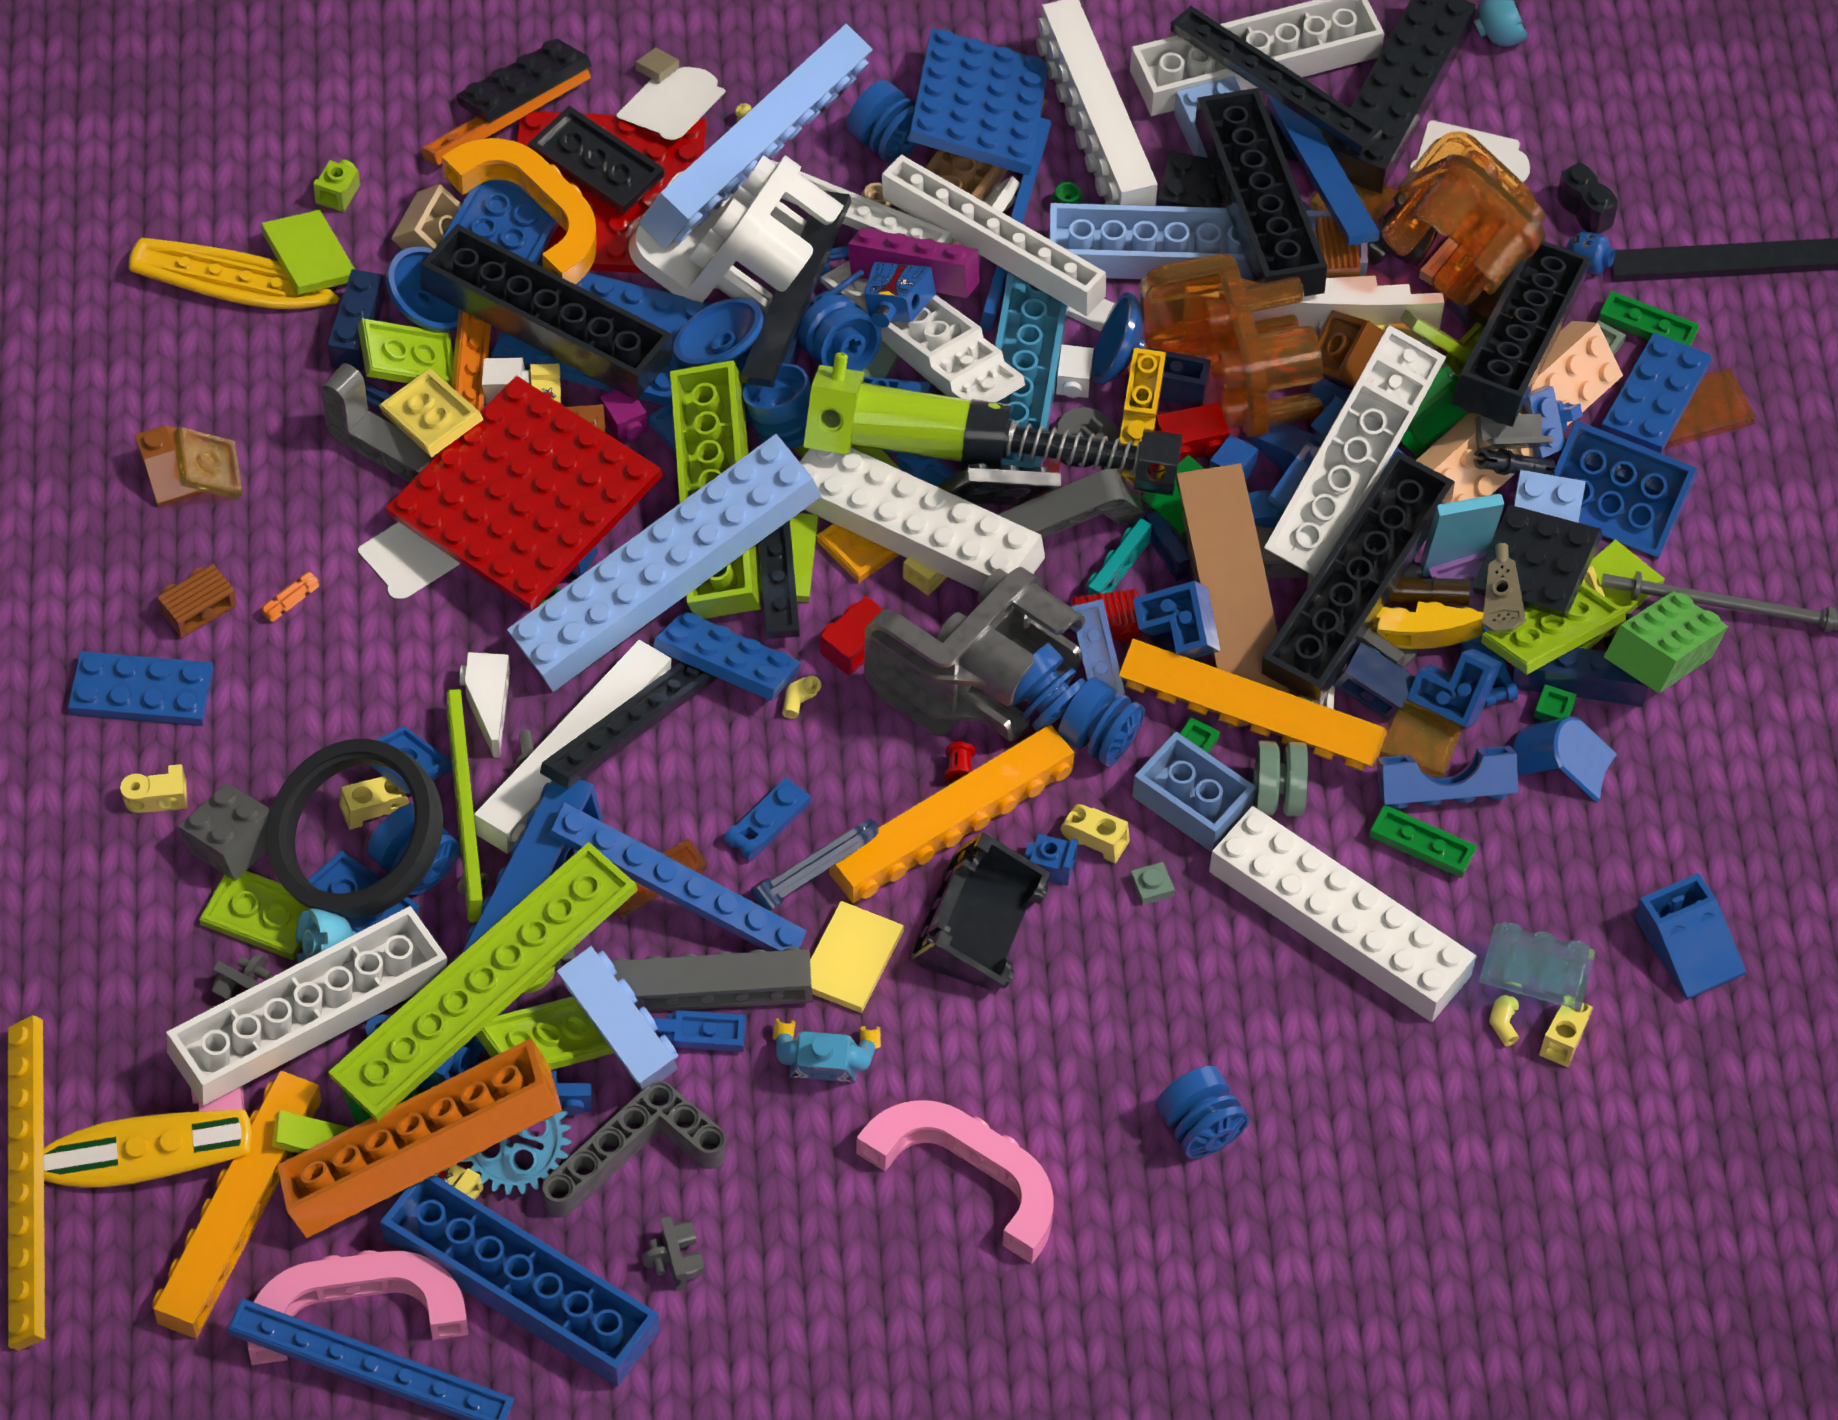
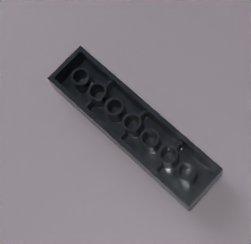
M1466 0L1409 1L1350 109L1382 129L1381 139L1362 155L1336 138H1333L1329 145L1352 184L1382 194L1471 31L1476 4Z
M1258 88L1197 97L1195 125L1262 303L1325 293L1328 266Z
M459 224L454 226L421 263L422 290L635 400L643 394L672 359L673 334Z
M1531 237L1460 373L1451 405L1492 419L1496 423L1505 424L1510 427L1514 426L1583 287L1592 258Z
M1397 451L1263 655L1261 674L1312 702L1321 704L1426 541L1436 507L1439 504L1452 501L1455 481Z

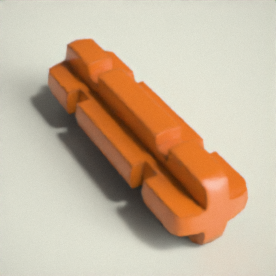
M309 571L305 572L298 578V583L297 581L292 582L274 596V601L272 599L267 601L261 607L264 617L268 621L274 622L282 616V611L287 612L306 597V592L310 594L319 587L316 576Z

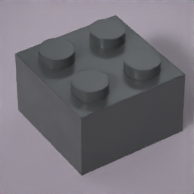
M226 782L185 819L178 828L191 854L235 881L267 852V825L271 809Z

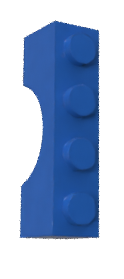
M1510 746L1477 748L1471 762L1464 770L1456 775L1445 778L1432 777L1423 773L1411 755L1377 757L1378 797L1385 805L1392 808H1405L1411 802H1422L1423 805H1438L1444 799H1455L1457 802H1472L1477 796H1488L1490 799L1508 798L1510 793H1518L1517 753Z

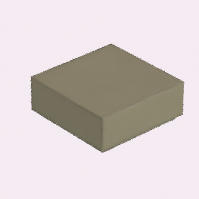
M656 47L636 61V71L659 83L679 69V59Z

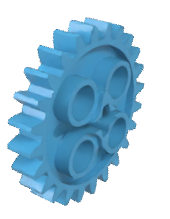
M562 1111L544 1120L546 1122V1131L541 1136H534L528 1128L518 1133L523 1138L542 1143L544 1145L543 1150L536 1149L523 1142H516L511 1146L509 1144L510 1138L499 1142L501 1148L496 1157H489L482 1151L461 1162L472 1161L474 1165L470 1169L474 1172L480 1171L482 1173L481 1185L489 1179L493 1180L492 1191L494 1192L497 1191L501 1184H505L507 1195L512 1193L514 1185L518 1186L521 1194H525L527 1183L529 1182L537 1190L540 1188L538 1178L542 1177L546 1180L550 1175L549 1170H556L560 1166L556 1160L569 1157V1154L561 1150L562 1145L572 1143L571 1139L563 1137V1132L570 1130L572 1126L561 1124L560 1121L568 1113L567 1111ZM522 1149L531 1152L534 1158L532 1167L527 1170L518 1167L515 1160L517 1153Z

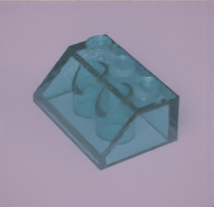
M1504 922L1502 925L1495 923L1479 983L1581 1010L1596 950L1590 949L1588 944L1581 941L1573 940L1568 943L1556 940L1554 935L1547 932L1538 931L1534 934L1523 931L1521 926L1514 923Z

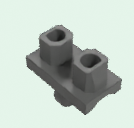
M260 954L254 955L250 960L242 956L238 960L237 965L245 969L244 973L218 960L213 969L219 974L211 991L229 1000L234 996L239 986L248 990L260 984L256 981L258 978L265 981L270 979L272 973L265 969L266 958Z
M671 1216L661 1218L660 1221L663 1229L661 1235L664 1246H660L658 1239L649 1241L650 1250L643 1254V1264L645 1267L655 1268L657 1275H664L667 1273L666 1264L669 1263L676 1291L687 1289V1280L704 1274V1263L700 1251L681 1255L680 1248L696 1244L693 1223L682 1222L673 1224Z

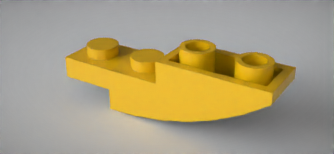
M1134 348L1120 433L1121 443L1128 444L1132 440L1133 445L1138 446V442L1142 441L1144 428L1155 430L1166 352ZM1122 470L1121 474L1130 481H1135L1136 476H1131L1130 471Z
M1418 601L1416 612H1410L1401 607H1382L1370 629L1398 649L1437 648L1466 642L1482 636L1484 632L1482 624L1484 612H1478L1468 607L1460 609L1444 606L1438 602L1426 603Z

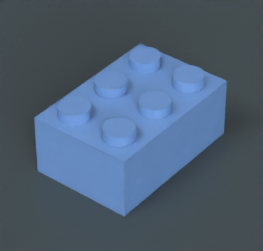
M1175 732L1134 776L1132 797L1212 852L1246 812L1254 806L1257 787L1178 732Z

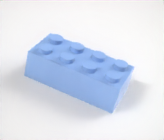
M590 946L558 969L557 972L574 999L639 1088L643 1090L652 1082L662 1081L678 1069L675 1059L679 1056L665 1034L660 1038L656 1035L654 1031L658 1027L646 1008L643 1006L638 1010L634 1005L638 1000L624 978L620 981L615 979L614 975L617 974V971L605 952L602 950L597 954L593 947Z

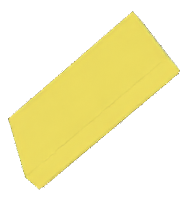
M432 369L426 370L379 405L382 413L430 457L436 455L483 420L481 413Z
M841 901L810 960L812 994L862 1014L904 931V925Z

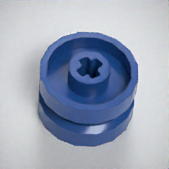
M829 295L819 299L808 309L802 318L798 331L801 347L819 365L833 367L835 354L841 352L848 356L846 369L862 371L871 364L879 351L882 341L881 328L873 323L872 316L845 295Z

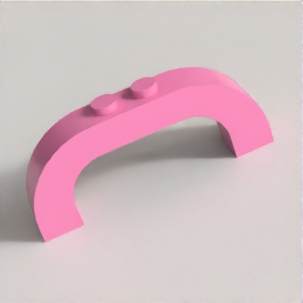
M909 1101L892 1106L875 1116L857 1136L856 1154L885 1172L896 1157L912 1145L933 1143L948 1149L1007 1186L1017 1197L1020 1207L1004 1229L1002 1246L1033 1264L1045 1247L1051 1231L1053 1216V1192L1047 1174L1037 1160L1019 1147L1013 1138L996 1133L981 1118H972L963 1111L940 1102Z
M368 1250L360 1252L355 1256L340 1257L331 1255L319 1261L302 1263L274 1277L265 1285L254 1303L294 1317L301 1309L315 1303L386 1293H404L418 1299L427 1309L430 1318L432 1340L468 1335L464 1300L456 1281L446 1269L435 1261L423 1255L406 1251L376 1252ZM248 1342V1351L252 1365L288 1360L286 1355Z

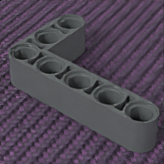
M343 363L321 387L326 428L329 434L339 443L410 483L440 453L438 452L433 457H430L398 427L368 411L364 378L353 366Z
M1106 469L997 515L1040 534L1042 539L1101 514L1106 515L1119 525L1137 522L1140 518H1144L1146 514L1138 491L1134 490L1135 483L1115 469Z
M662 1081L652 1082L546 1178L543 1183L545 1209L553 1217L561 1218L571 1214L659 1132L663 1133L698 1165L707 1169L717 1168L723 1164L726 1158L725 1133L670 1084ZM659 1100L666 1102L663 1106H655L652 1103ZM682 1122H688L692 1124L690 1127L681 1128L677 1126ZM633 1123H638L642 1125L638 1129H630L629 1127H627L628 1125ZM706 1144H714L718 1146L717 1148L712 1150H707L703 1148V1146H705ZM607 1146H614L617 1148L613 1152H605L602 1150ZM582 1169H589L592 1171L588 1175H580L577 1173ZM558 1192L567 1194L559 1199L552 1197L553 1194Z

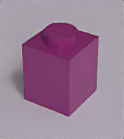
M617 390L600 396V405L603 404L605 423L616 440L623 442L627 439H635L647 431V412L638 399L635 400Z

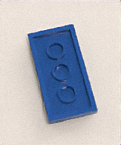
M1653 333L1603 421L1601 430L1662 453L1710 367L1713 355Z
M683 611L655 638L653 645L654 649L770 701L799 673L801 666L800 661L791 658L785 652L775 651L761 645L755 639L745 638L732 632L725 626H718L702 619L698 614Z
M80 651L68 706L70 715L203 726L214 672L213 662Z

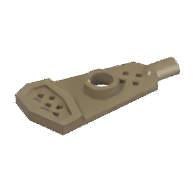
M1505 543L1495 545V559L1488 565L1482 624L1494 633L1512 632L1526 622L1516 562L1509 558L1508 545ZM1501 583L1508 585V589L1504 592L1496 590L1497 586Z

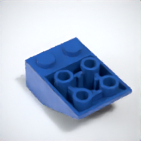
M1700 873L1639 899L1634 919L1686 1000L1746 974V969L1718 901Z

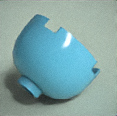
M1513 0L1479 1L1477 7L1479 18L1474 20V23L1481 37L1487 35L1489 40L1498 46H1512L1529 39L1526 29L1524 30L1521 17Z
M314 908L303 911L300 914L296 928V942H302L303 953H297L298 963L355 935L356 932L352 931L345 917Z

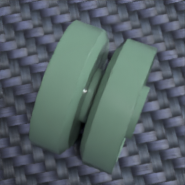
M1258 740L1252 784L1257 787L1254 807L1267 816H1273L1276 812L1279 795H1281L1282 810L1285 816H1304L1308 775L1306 742H1288L1284 749L1283 763H1280V750L1276 741Z

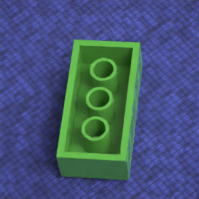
M1673 591L1622 623L1604 658L1657 693H1661L1710 660L1729 626L1723 623L1715 613L1703 610L1695 605L1689 596Z

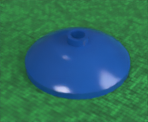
M416 246L400 251L392 259L386 272L387 289L396 307L406 318L423 328L439 332L457 329L459 308L421 289V263L434 249Z
M1125 292L1117 299L1102 327L1095 348L1091 371L1092 380L1097 384L1104 385L1114 380L1132 362L1134 348L1143 349L1145 339L1141 338L1143 332L1141 306L1137 296L1133 293Z
M730 298L716 302L696 313L683 325L674 341V353L679 362L689 368L735 360L749 349L759 336L764 320L763 313L756 302L747 298Z

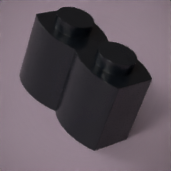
M1580 162L1562 171L1557 191V199L1561 206L1569 213L1576 215L1580 226L1587 232L1601 234L1613 227L1618 206L1615 194L1605 185L1598 183L1595 173Z

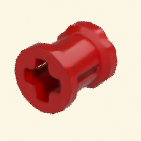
M962 741L950 743L945 748V754L948 757V769L945 770L944 779L947 783L952 784L973 771L972 758L976 754V749L972 744Z

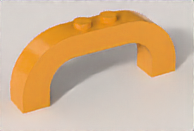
M497 138L467 142L442 156L443 176L462 195L481 183L491 180H506L520 186L566 231L565 237L559 243L542 253L543 268L574 284H577L588 273L596 255L595 217L579 188L575 184H569L555 165H550L538 153L523 144Z

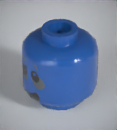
M1582 231L1575 238H1570L1566 247L1570 251L1592 258L1587 274L1599 275L1603 273L1607 266L1610 267L1614 261L1615 250L1610 247L1609 239L1605 235Z

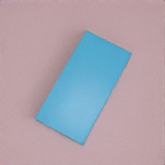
M1501 494L1439 504L1436 507L1420 560L1422 576L1431 575L1429 571L1431 567L1490 548L1504 507Z

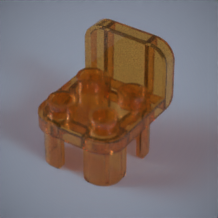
M1462 131L1447 133L1436 139L1397 186V190L1404 194L1407 199L1382 229V235L1387 244L1401 256L1409 254L1431 226L1440 234L1449 236L1458 246L1433 276L1432 285L1438 292L1443 293L1444 297L1460 305L1472 303L1483 289L1489 295L1494 294L1519 261L1531 257L1546 238L1545 230L1541 225L1545 219V213L1535 202L1531 190L1474 136Z
M1218 254L1162 265L1151 270L1142 278L1139 292L1143 316L1142 335L1143 339H1145L1146 349L1148 350V347L1195 357L1207 355L1208 359L1211 360L1210 371L1213 379L1222 377L1226 389L1220 391V401L1228 429L1242 426L1245 436L1251 438L1267 435L1269 427L1315 419L1322 413L1323 404L1312 393L1268 400V391L1315 383L1323 378L1322 357L1315 329L1308 325L1298 327V319L1295 315H1286L1254 322L1251 314L1254 311L1300 303L1304 297V290L1298 276L1257 283L1241 278L1237 262L1232 256Z

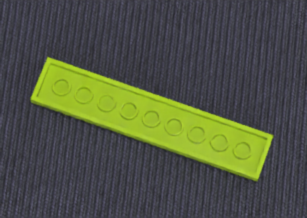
M588 842L328 1072L331 1079L378 1122L637 892L636 883Z

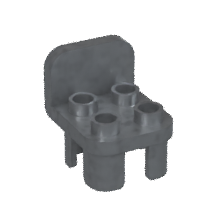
M1018 567L1009 574L999 568L991 573L982 585L977 598L980 603L968 617L959 612L953 614L944 623L937 638H934L894 611H881L865 629V678L872 690L883 701L933 735L943 736L949 734L962 720L981 721L1007 740L1014 741L1029 727L1030 719L1025 720L1022 717L1024 712L1011 704L1014 701V694L1018 684L1034 665L1033 654L1049 642L1063 657L1062 663L1055 672L1059 676L1072 668L1077 672L1082 659V651L1076 644L1062 636L1061 633H1064L1068 628L1078 632L1085 625V617L1041 588V579L1025 568Z

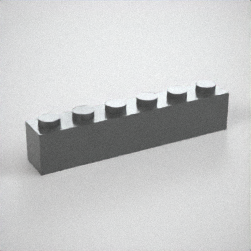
M792 947L783 951L767 952L758 949L752 950L749 953L732 954L730 952H718L714 955L702 956L683 954L680 957L663 958L660 956H649L645 959L628 960L626 958H614L611 960L617 971V974L614 975L615 979L620 981L624 978L638 1000L634 1003L638 1010L643 1006L648 1012L813 1002L809 949L801 950L800 948Z

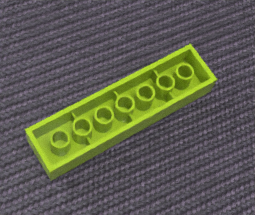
M734 360L670 371L680 503L748 454L745 407L742 396L743 384L741 383L740 373ZM756 545L687 594V603L692 613L698 614L702 619L761 609Z

